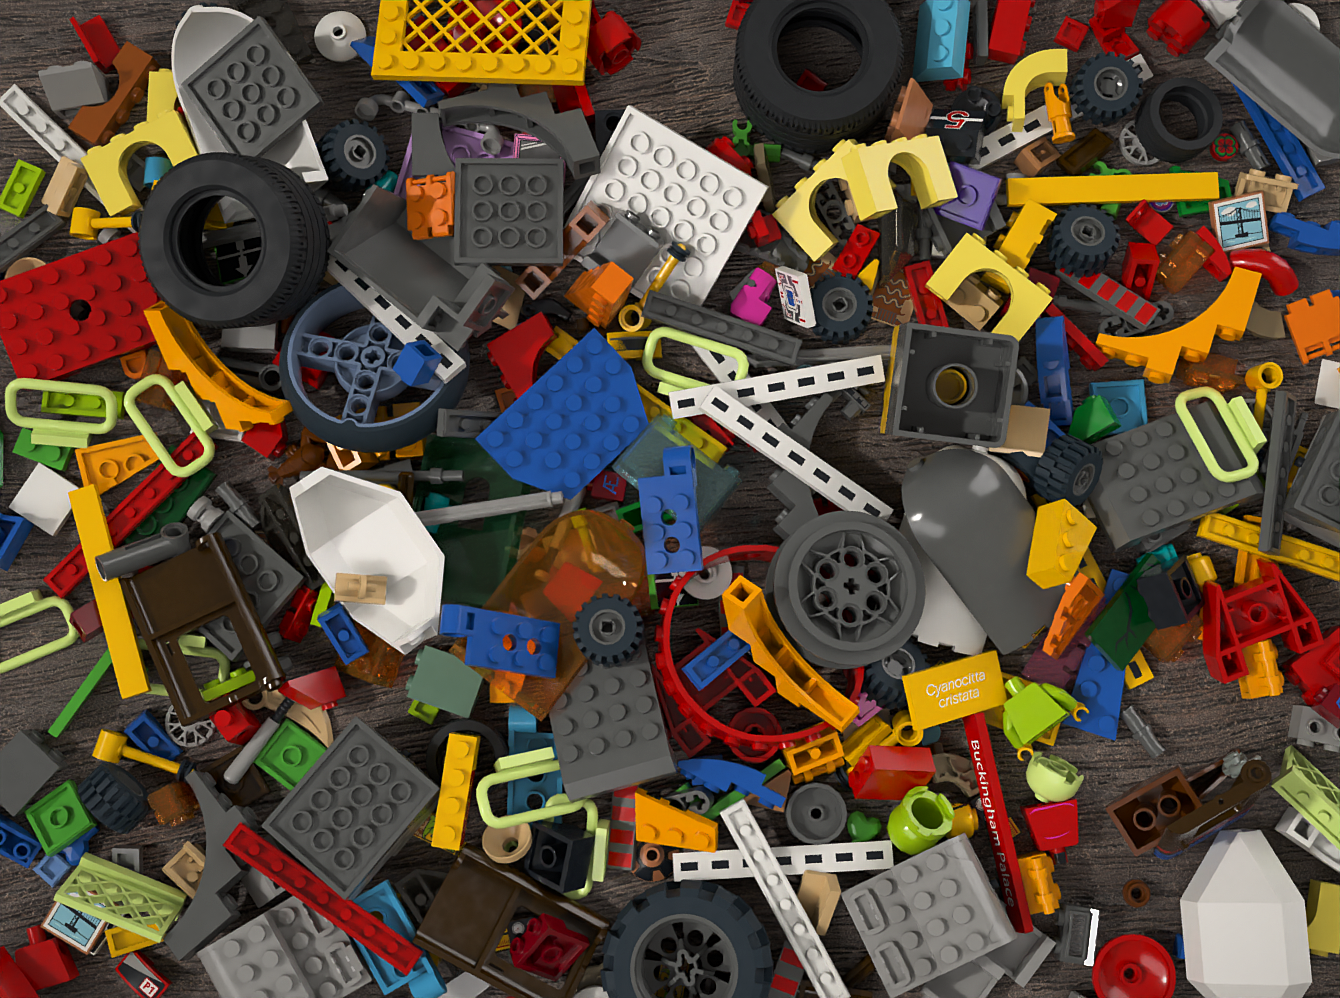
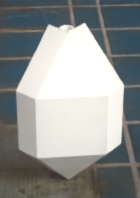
M324 467L318 468L291 486L289 489L306 554L333 593H335L336 573L387 577L385 605L340 602L349 616L404 655L408 654L426 639L438 635L445 556L402 493Z
M1245 828L1221 830L1180 899L1187 980L1205 998H1302L1312 983L1305 900L1261 830Z

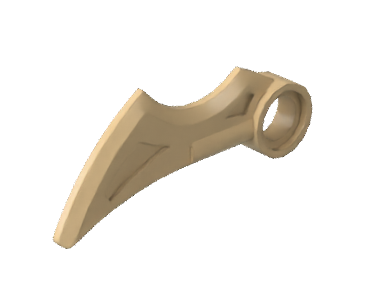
M265 690L262 692L263 698L260 703L252 704L249 699L242 701V704L251 710L266 707L275 711L286 696L279 693L278 690L271 692ZM296 702L291 706L285 717L304 726L329 748L334 740L327 710L322 711L321 707L310 710Z

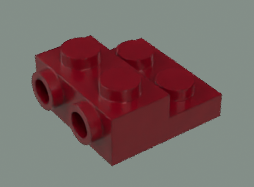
M542 913L537 919L533 918L529 921L527 931L521 938L516 937L512 940L509 952L514 967L557 982L590 943L587 936L567 929L564 920Z

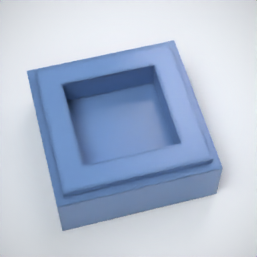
M59 852L53 857L45 855L32 870L53 888L58 885L74 865H70L66 857Z

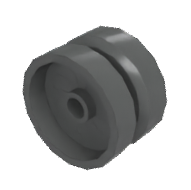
M812 783L806 784L792 793L786 802L784 815L786 825L794 837L804 843L818 845L828 843L839 836L845 827L847 811L844 800L836 790L829 785ZM814 808L821 811L818 819L811 817V811Z

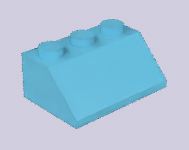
M926 0L920 5L912 76L916 82L963 78L970 12L969 0Z

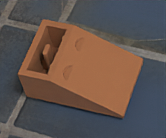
M910 78L907 87L901 86L884 137L887 143L902 137H907V140H911L913 137L925 134L933 104L913 78Z

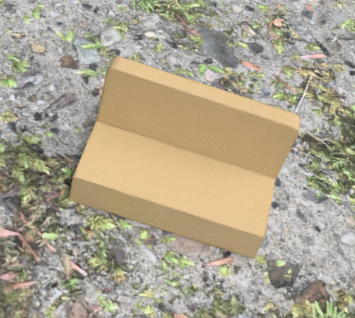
M66 156L61 157L41 201L43 204L48 205L47 210L58 216L70 217L89 176L85 167Z
M805 870L796 896L809 920H811L816 933L825 936L841 894L837 875Z

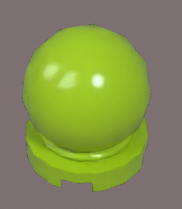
M917 786L911 789L904 796L900 805L893 809L887 825L891 842L899 850L910 855H918L936 846L938 840L951 831L952 819L955 817L952 805L941 793L936 795L928 791L929 787Z

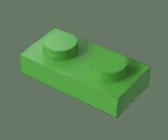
M22 427L12 452L65 472L75 447L31 444L32 431Z

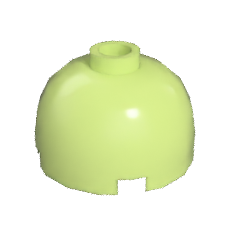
M1034 752L1028 764L1026 780L1030 788L1035 792V797L1045 803H1050V801H1066L1073 797L1084 779L1083 775L1079 777L1076 775L1078 769L1055 755L1051 754L1050 759L1041 757L1043 752Z

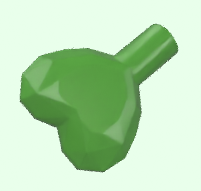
M859 811L851 813L847 819L848 833L852 838L851 843L869 842L881 831L882 825L879 819L874 817L866 818Z

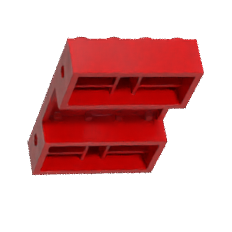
M138 232L0 281V336L17 378L60 381L79 374L81 369L127 352L135 353L158 345L143 310L162 300L157 295L158 293L154 291V288L148 281L149 278L146 277V272H144L143 261H141V255L139 254ZM78 300H85L91 306L89 317L83 321L75 320L70 313L71 305Z

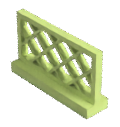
M1290 745L1285 749L1280 775L1272 781L1271 786L1340 850V790L1299 751Z
M85 852L81 857L79 865L56 892L53 900L160 943L173 922L179 918L188 895L184 891ZM96 890L98 895L89 896L86 891ZM77 892L80 897H73L66 893ZM122 901L124 905L115 906L113 902ZM104 903L106 907L100 908L98 906H95L94 904ZM148 911L150 916L141 917L139 912ZM130 913L132 918L127 919L120 914ZM156 924L159 928V931L152 929L147 925Z

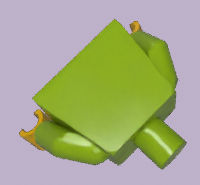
M1015 676L1004 685L1013 697L1003 704L1005 708L1002 714L1003 730L1012 746L1016 748L1020 761H1024L1022 751L1028 750L1033 756L1034 752L1031 744L1069 717L1070 714L1078 722L1082 721L1076 715L1078 710L1083 709L1089 714V710L1083 703L1077 702L1064 689L1049 683L1039 685L1033 682L1026 687L1020 678Z

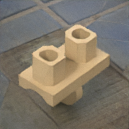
M336 573L334 602L385 605L387 577Z

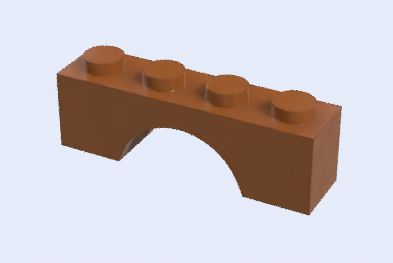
M128 41L125 42L112 62L119 74V86L116 94L103 105L95 107L82 106L68 126L77 136L93 146L101 145L103 147L110 143V139L115 136L119 127L129 119L130 111L134 105L142 100L144 90L149 84V71L158 72L161 67L151 55Z
M591 200L563 229V266H529L515 282L535 300L567 264L607 224L610 218Z

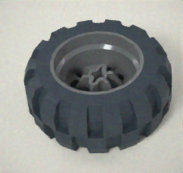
M682 879L679 882H674V880L667 881L645 890L635 899L630 900L617 915L618 918L612 929L608 931L602 949L604 962L603 969L600 971L603 992L607 991L609 998H657L654 993L667 984L671 989L665 998H678L675 990L679 985H684L689 989V998H694V995L698 992L701 998H768L773 980L774 963L770 950L771 943L764 925H761L753 913V909L739 895L736 896L724 889L723 886L705 880ZM683 922L684 938L678 936L673 923ZM692 930L701 931L704 937L702 944L695 945L690 941L689 934ZM713 932H715L721 940L712 947H709L706 943ZM666 937L675 939L677 948L674 952H667L663 947V941ZM649 948L662 954L661 960L645 959L647 949ZM710 951H720L723 955V963L720 965L712 964L709 960ZM684 955L689 964H694V968L690 970V977L686 970H681L680 968L684 964ZM699 957L702 962V967H699ZM658 965H665L669 968L670 975L668 979L663 980L657 976L656 968ZM716 970L731 972L730 981L727 982L715 975ZM703 979H713L716 983V990L711 993L706 992L702 988Z

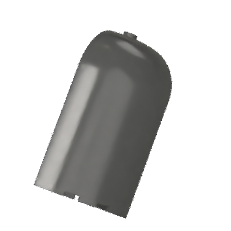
M1242 0L1236 7L1238 11L1235 18L1231 22L1226 20L1215 36L1218 38L1216 44L1211 43L1208 46L1204 59L1310 149L1326 157L1340 159V48L1284 0Z
M947 449L935 452L922 459L918 457L912 460L907 466L902 483V501L908 523L919 545L1003 655L1029 643L1034 639L1032 637L1033 633L1044 625L1047 628L1052 625L1054 614L1066 591L1064 590L1066 583L1042 589L1026 576L1036 512L1006 471L994 460L981 453L966 449ZM1076 570V572H1075V574H1074L1075 577H1076V576L1078 575V573H1079L1078 570Z

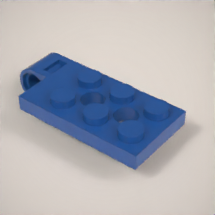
M693 445L664 447V475L638 478L647 574L700 571L704 569L695 488L697 486L694 447ZM667 509L673 510L677 515V521L673 525L667 524L663 519V513ZM669 537L678 539L680 548L677 552H671L667 549L666 540Z
M442 605L439 634L448 637H467L465 665L547 679L556 677L560 623L463 605ZM505 635L511 639L512 646L510 650H506L503 646ZM529 640H532L536 646L533 655L527 650Z

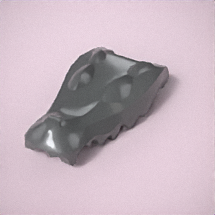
M756 209V211L760 210L762 217L771 214L765 210ZM777 220L776 222L782 235L781 239L758 248L754 239H750L747 229H745L735 250L766 260L779 267L785 266L802 273L806 270L810 256L793 243L794 238L788 234L785 228L780 227V223Z

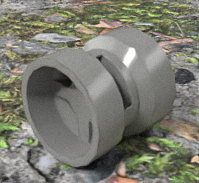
M202 496L194 502L187 512V516L193 521H198L206 533L225 514L220 508H215L212 505V501L206 496Z

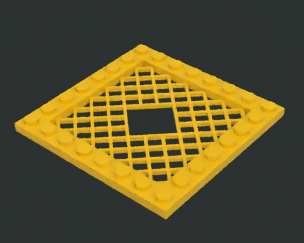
M410 0L380 1L371 72L374 80L584 86L592 0H558L552 6L545 0H531L526 5L520 0H504L485 17L469 0H462L469 8L459 16L451 8L461 0H451L447 4L443 0H437L443 7L434 15H431L425 8L434 0H424L422 3L418 0H412L417 7L409 13ZM514 1L521 9L512 17H509L503 9ZM540 1L547 10L536 18L529 10ZM561 5H563L562 17L555 11ZM422 11L429 19L417 27L411 19ZM448 12L454 20L443 28L437 19ZM474 12L480 21L469 28L463 20ZM500 13L507 21L495 29L489 20ZM526 14L532 22L522 30L515 21ZM552 14L559 22L548 31L541 22ZM408 23L414 31L405 37ZM433 23L440 31L429 40L422 31ZM459 24L466 32L454 40L448 32ZM483 25H486L492 33L481 41L474 33ZM511 25L518 34L507 42L500 33ZM538 26L544 32V35L533 42L527 36V33ZM559 29H561L560 41L553 36ZM419 35L426 43L414 51L408 43ZM445 36L452 44L440 52L434 43ZM471 36L477 45L467 53L460 44ZM497 37L504 45L495 53H492L486 45ZM523 37L530 46L519 54L512 46ZM549 38L556 47L545 55L539 46ZM428 48H431L434 52H425V51H426ZM456 48L460 53H455L452 51ZM481 49H483L486 53H477V52L480 51ZM509 50L512 54H503V53H504L505 51ZM535 50L539 55H531L530 53Z

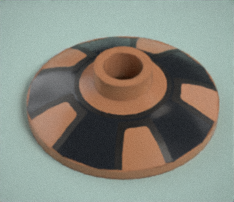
M637 841L635 870L631 872L636 877L645 881L654 882L665 879L673 872L672 853H679V847ZM655 850L657 858L654 860L648 859L647 852Z

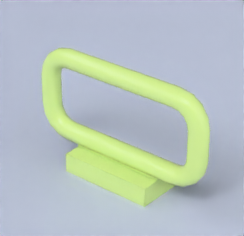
M659 327L653 330L646 341L642 355L643 368L647 374L655 379L662 380L659 383L657 392L668 396V392L711 384L655 367L652 359L656 344L660 338L667 337L736 359L738 369L735 380L745 379L749 368L747 356L740 349L671 327Z
M152 374L134 384L126 392L124 406L127 413L165 468L172 475L177 477L191 476L212 461L215 454V445L208 433L211 434L219 426L201 400L197 399L194 390L188 383L181 381L174 385L167 376ZM153 385H161L204 446L203 455L185 467H180L174 462L135 405L136 397Z
M17 378L6 387V414L11 422L17 426L33 428L31 444L88 448L93 434H105L111 431L117 422L116 396L111 390L101 385ZM20 389L101 396L106 401V421L97 424L24 417L17 411L16 394Z
M1207 386L1193 388L1180 393L1175 400L1176 411L1213 477L1219 481L1230 483L1255 475L1259 467L1256 454L1267 442V439L1243 397L1232 398L1227 404L1219 391ZM1207 397L1214 402L1247 461V467L1231 472L1220 468L1187 409V401Z
M40 589L0 604V628L54 606L61 609L69 626V633L66 636L1 662L0 674L75 643L79 635L69 622L70 614L74 612L69 601L61 599L59 596L43 598Z
M189 632L179 638L178 642L184 655L216 659L219 663L218 678L220 682L229 679V658L221 650L207 647L208 639L202 633ZM138 639L140 649L148 650L144 639ZM150 683L152 691L145 693L168 696L164 685Z
M552 747L498 758L494 764L496 773L483 777L476 789V798L481 817L488 826L495 829H504L572 813L581 809L586 799L573 803L557 804L502 818L495 817L492 814L487 796V790L490 786L560 770L558 759L553 760L555 756Z
M560 793L550 797L545 807L570 801L566 793ZM590 798L586 799L583 805L587 811L586 832L594 835L595 839L585 888L563 893V895L573 900L587 896L592 889L593 881L603 882L607 869L610 820L599 819L598 821L597 806ZM554 817L543 819V821L554 822Z

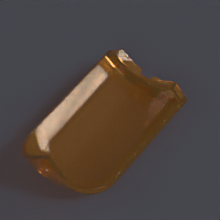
M578 510L555 519L535 538L481 608L560 623L555 678L547 679L473 666L468 667L476 671L500 691L505 687L502 691L504 694L542 722L588 661L578 648L573 636V622H576L575 614L577 611H582L581 605L584 602L587 604L592 602L591 597L595 595L597 599L602 598L603 593H608L610 597L618 594L621 599L627 598L632 602L640 588L646 568V555L642 542L633 533L635 528L624 519L617 521L611 516L595 510ZM505 635L503 638V646L506 650H510L512 642L511 639L507 635ZM467 637L458 638L449 650L450 653L463 663H465ZM529 640L527 650L533 655L536 646L532 640Z

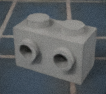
M1293 705L1288 737L1297 739L1296 744L1314 747V743L1324 744L1323 750L1340 753V729H1337L1312 710L1311 707Z

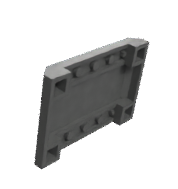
M1204 402L1188 408L1220 468L1231 472L1247 467V461L1214 402ZM1178 413L1091 444L1102 452L1103 464L1099 480L1087 500L1114 553L1138 545L1145 538L1236 504L1242 506L1264 497L1265 488L1256 473L1247 479L1230 483L1219 481L1213 477Z
M646 631L643 633L644 642L643 645L640 644L639 653L637 655L633 654L630 662H621L622 666L619 667L610 665V668H606L602 664H599V666L595 665L590 659L588 660L578 648L573 635L559 639L556 677L552 679L542 678L563 786L571 803L678 774L648 652Z

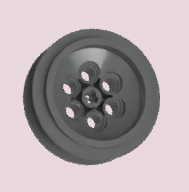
M858 511L830 512L806 522L777 549L769 565L765 582L766 604L787 640L805 660L831 669L862 667L881 660L897 651L911 637L919 624L926 595L923 569L916 552L908 540L886 521ZM845 554L853 557V567L846 565L844 562ZM820 566H825L829 569V579L821 576ZM868 570H872L876 573V583H873L868 579ZM848 583V587L852 588L853 592L849 593V590L845 589L844 585ZM819 594H824L828 597V607H824L819 603ZM867 598H872L876 602L875 611L867 607ZM844 609L852 614L851 623L843 620L842 611Z

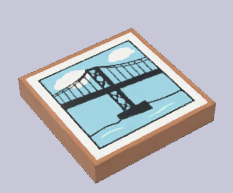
M1262 190L1208 202L1212 235L1217 239L1225 253L1269 243L1264 193Z
M96 890L86 891L89 896L98 895ZM77 892L66 893L73 897H80ZM55 901L40 927L88 955L93 950L108 922ZM104 903L94 904L95 906H98L100 908L106 907Z

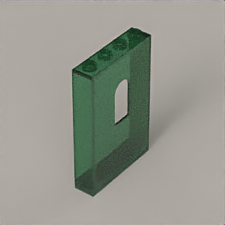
M430 434L427 436L420 471H430L431 468L464 470L465 479L464 481H444L443 484H431L430 481L418 482L413 511H424L425 497H428L430 492L449 497V504L451 506L462 505L467 483L477 477L484 478L489 483L490 493L488 501L528 495L531 485L513 480L479 445L475 438L441 437ZM526 510L487 516L484 519L482 531L459 528L458 520L440 524L437 533L428 532L445 556L441 601L507 611Z

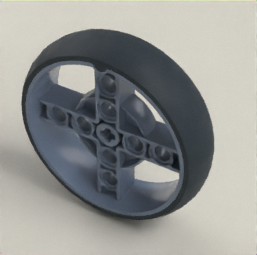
M337 283L317 294L298 312L284 337L280 351L279 375L285 399L290 400L292 412L310 432L320 439L351 451L365 453L387 452L404 448L424 439L437 429L438 409H455L464 393L470 366L468 341L465 347L458 352L447 343L466 363V367L446 384L434 373L429 383L412 386L435 391L424 403L401 417L374 423L379 403L399 395L409 386L392 369L405 345L374 315L369 325L354 329L342 340L318 336L338 318L350 312L366 308L343 285ZM386 337L383 341H377L380 338ZM321 352H327L322 356H318ZM354 356L350 360H344L346 357ZM302 367L334 372L341 386L349 393L341 420L322 412L309 400L302 384ZM368 384L373 385L369 389H363V387ZM358 409H366L362 413H355Z

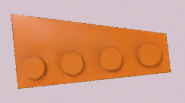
M611 261L603 264L601 267H595L594 270L584 271L564 297L587 314L586 318L597 327L601 325L606 329L625 305L634 278Z

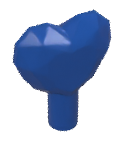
M98 825L60 851V853L66 855V860L70 865H79L81 857L89 850L88 840L100 830Z

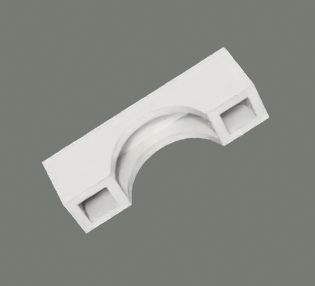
M1288 807L1276 825L1275 830L1340 873V850L1295 808Z

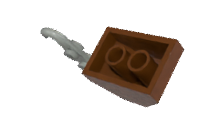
M1236 748L1187 776L1184 775L1179 765L1133 786L1106 805L1105 809L1131 851L1137 857L1158 845L1168 825L1203 806L1204 804L1201 800L1228 775L1232 778L1238 777L1242 766L1247 762V758L1239 748ZM1256 755L1254 758L1250 760H1261V757L1259 755ZM1222 765V769L1195 790L1190 784L1192 780Z

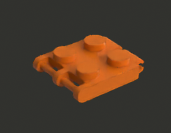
M447 172L446 175L436 177L431 174L427 175L426 178L416 180L414 177L407 178V229L412 231L413 240L453 236L455 221V172Z
M1330 289L1309 296L1312 303L1311 306H1309L1306 298L1286 305L1289 314L1285 315L1284 318L1303 365L1308 364L1309 360L1319 356H1330L1333 354V351L1340 349V343L1330 346L1331 343L1340 340L1339 296L1333 297ZM1321 347L1323 348V350L1317 351L1315 353L1309 355L1306 354L1307 352L1313 351L1315 349Z

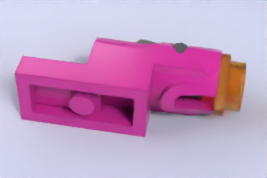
M763 261L761 265H757L755 270L753 269L730 292L732 300L730 308L731 317L758 326L763 325L772 310V307L764 302H768L773 288L778 283L775 272L776 267Z

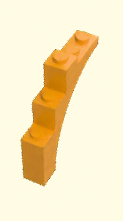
M1235 267L1227 286L1218 299L1205 312L1189 323L1169 332L1145 337H1117L1099 333L1095 346L1108 359H1120L1134 367L1145 366L1143 377H1147L1149 381L1157 384H1169L1179 355L1190 362H1205L1214 334L1227 341H1240L1245 332L1262 274Z
M160 301L143 310L168 369L186 372L197 399L215 402L226 429L244 432L253 428L255 423L278 424L285 419L284 416L293 411L290 400L278 399L264 394L237 377L211 351L193 323L174 312L165 302Z
M740 575L722 593L728 629L750 644L753 662L775 676L777 692L797 707L803 705L843 732L860 713L859 707L826 682L801 657L772 617L762 589Z

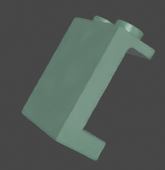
M425 645L424 650L419 649L415 659V664L418 665L415 675H410L405 690L409 691L407 697L466 718H472L489 669L465 665V658L429 645Z

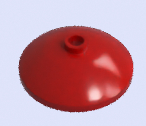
M504 0L469 1L485 17ZM461 1L453 11L459 16L469 7ZM511 2L503 9L509 17H512L519 11L514 2ZM474 12L463 20L469 28L480 21ZM500 13L489 20L495 29L507 21ZM451 15L448 19L447 25L454 20V18ZM521 16L519 19L515 21V23L523 30V20ZM458 24L448 33L456 40L466 31ZM483 25L474 34L482 41L492 32L486 25ZM510 25L500 34L508 42L518 32ZM471 36L460 44L467 53L477 45ZM496 37L486 46L492 53H495L504 44ZM521 39L512 46L515 50ZM456 48L453 50L455 53H460ZM481 49V50L478 51L477 53H486V52H485L483 49ZM507 50V51H505L503 54H512V53H511L509 50Z
M1123 934L1108 941L1097 953L1094 966L1092 967V983L1098 998H1171L1176 985V971L1169 953L1157 941L1141 934ZM1131 968V976L1125 977V970Z

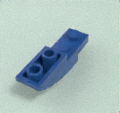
M368 36L352 41L350 46L372 67L376 37ZM397 81L423 108L442 101L445 95L432 81Z
M1278 212L1268 220V230L1290 238L1287 248L1316 255H1340L1339 220L1331 221L1322 228L1316 222H1304L1295 219L1296 217L1293 214L1287 212Z
M1064 315L1037 318L1036 357L1041 404L1044 405V408L1050 409L1049 420L1056 426L1071 425L1074 410L1068 371L1070 369Z
M701 757L679 759L677 766L681 768L680 774L691 780H694L696 776L706 781L704 786L716 793H719L720 789L727 792L732 782L735 784L734 790L745 796H748L750 792L759 796L758 802L772 810L775 805L781 808L786 799L783 795L762 785L766 777L765 773L737 762Z
M0 813V854L29 868L42 847L39 839Z

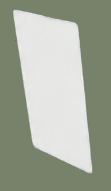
M1322 359L1315 404L1340 409V373L1337 370L1340 367L1339 362Z

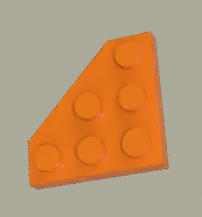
M1081 572L1076 577L1073 576L1071 582L1066 583L1064 588L1066 591L1054 614L1053 623L1044 641L1042 650L1055 660H1058L1105 595Z

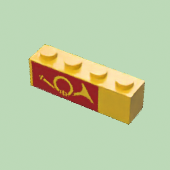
M456 732L449 733L431 843L432 847L458 851L463 847L481 736Z

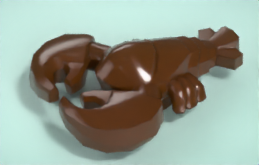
M304 427L301 432L300 448L298 449L296 442H293L292 445H289L284 450L285 455L289 458L278 469L273 466L267 469L270 482L276 484L279 488L283 487V479L300 476L301 471H315L320 467L339 470L331 451L325 464L323 463L324 448L312 444V441L327 444L326 441L320 439Z

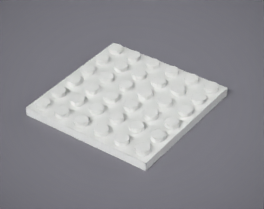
M628 105L600 158L601 173L590 177L564 228L591 200L610 220L573 259L581 263L586 255L594 251L616 219L614 216L616 212L630 210L639 216V222L646 228L651 226L662 235L660 239L665 242L630 293L640 299L643 297L670 256L667 249L671 248V243L675 241L685 245L691 253L689 256L686 255L688 258H686L685 262L679 261L658 293L702 307L769 186L635 107Z

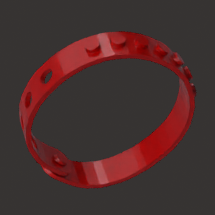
M743 545L727 548L704 558L703 570L688 571L683 577L678 574L669 586L673 590L669 599L663 598L658 613L662 614L660 625H656L654 641L658 642V653H655L658 670L661 669L666 692L669 696L672 695L679 705L678 709L682 715L694 721L699 726L698 728L706 735L711 737L714 735L724 740L723 743L738 748L740 745L752 747L753 751H768L769 747L779 746L780 750L796 747L795 742L805 739L808 744L822 738L820 732L829 727L833 731L836 728L824 721L822 724L804 731L771 736L744 733L720 723L701 709L683 687L676 673L670 651V623L676 600L683 587L691 579L713 566L738 560L771 562L779 548L771 545ZM820 567L821 576L829 579L830 574ZM844 609L842 611V618L845 622L851 623L852 614ZM864 666L848 669V685L845 697L856 705L860 701L858 695L863 683Z

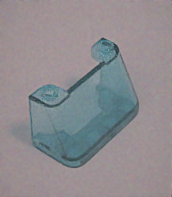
M665 413L663 416L657 414L620 455L612 468L639 490L638 478L664 475V447L693 444L677 432L678 429L675 427L677 422ZM693 445L696 457L697 486L695 488L701 533L743 480L738 477L740 472L730 464H727L725 467L718 465ZM665 510L666 513L677 521V515L673 510Z

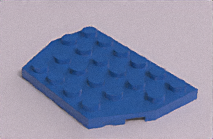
M593 328L477 436L475 440L513 480L523 482L546 492L562 491L563 498L571 500L649 426L632 367Z

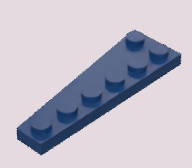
M1110 569L1103 591L1105 595L1100 601L1095 619L1130 574ZM1089 639L1071 691V696L1077 702L1083 703L1089 710V714L1081 709L1077 711L1076 715L1082 721H1076L1070 714L1062 723L1115 741L1126 668L1123 671L1116 670Z

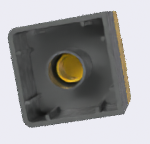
M910 322L895 326L886 374L880 433L990 448L1001 447L1007 437L1019 351L1017 339L1005 334Z

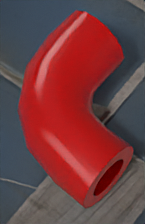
M1263 249L1233 250L1230 253L1229 263L1232 272L1235 267L1261 273V277L1268 281L1274 295H1289L1299 286L1297 276L1289 263L1274 252Z

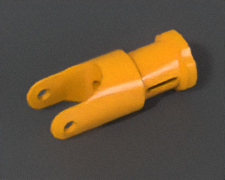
M1048 82L1044 87L1048 121L1052 123L1054 135L1052 142L1053 144H1063L1073 141L1076 137L1071 127L1070 118H1072V110L1067 85L1061 84L1059 86L1058 99L1054 94L1053 84Z

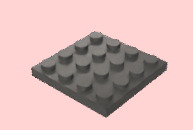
M261 16L252 21L181 83V86L228 153L261 158L324 104L265 18Z
M455 158V266H479L481 262L489 266H563L564 159Z
M227 510L207 535L215 532L221 533L265 629L307 578L235 514ZM221 617L198 628L231 661L236 662L244 653L229 617Z

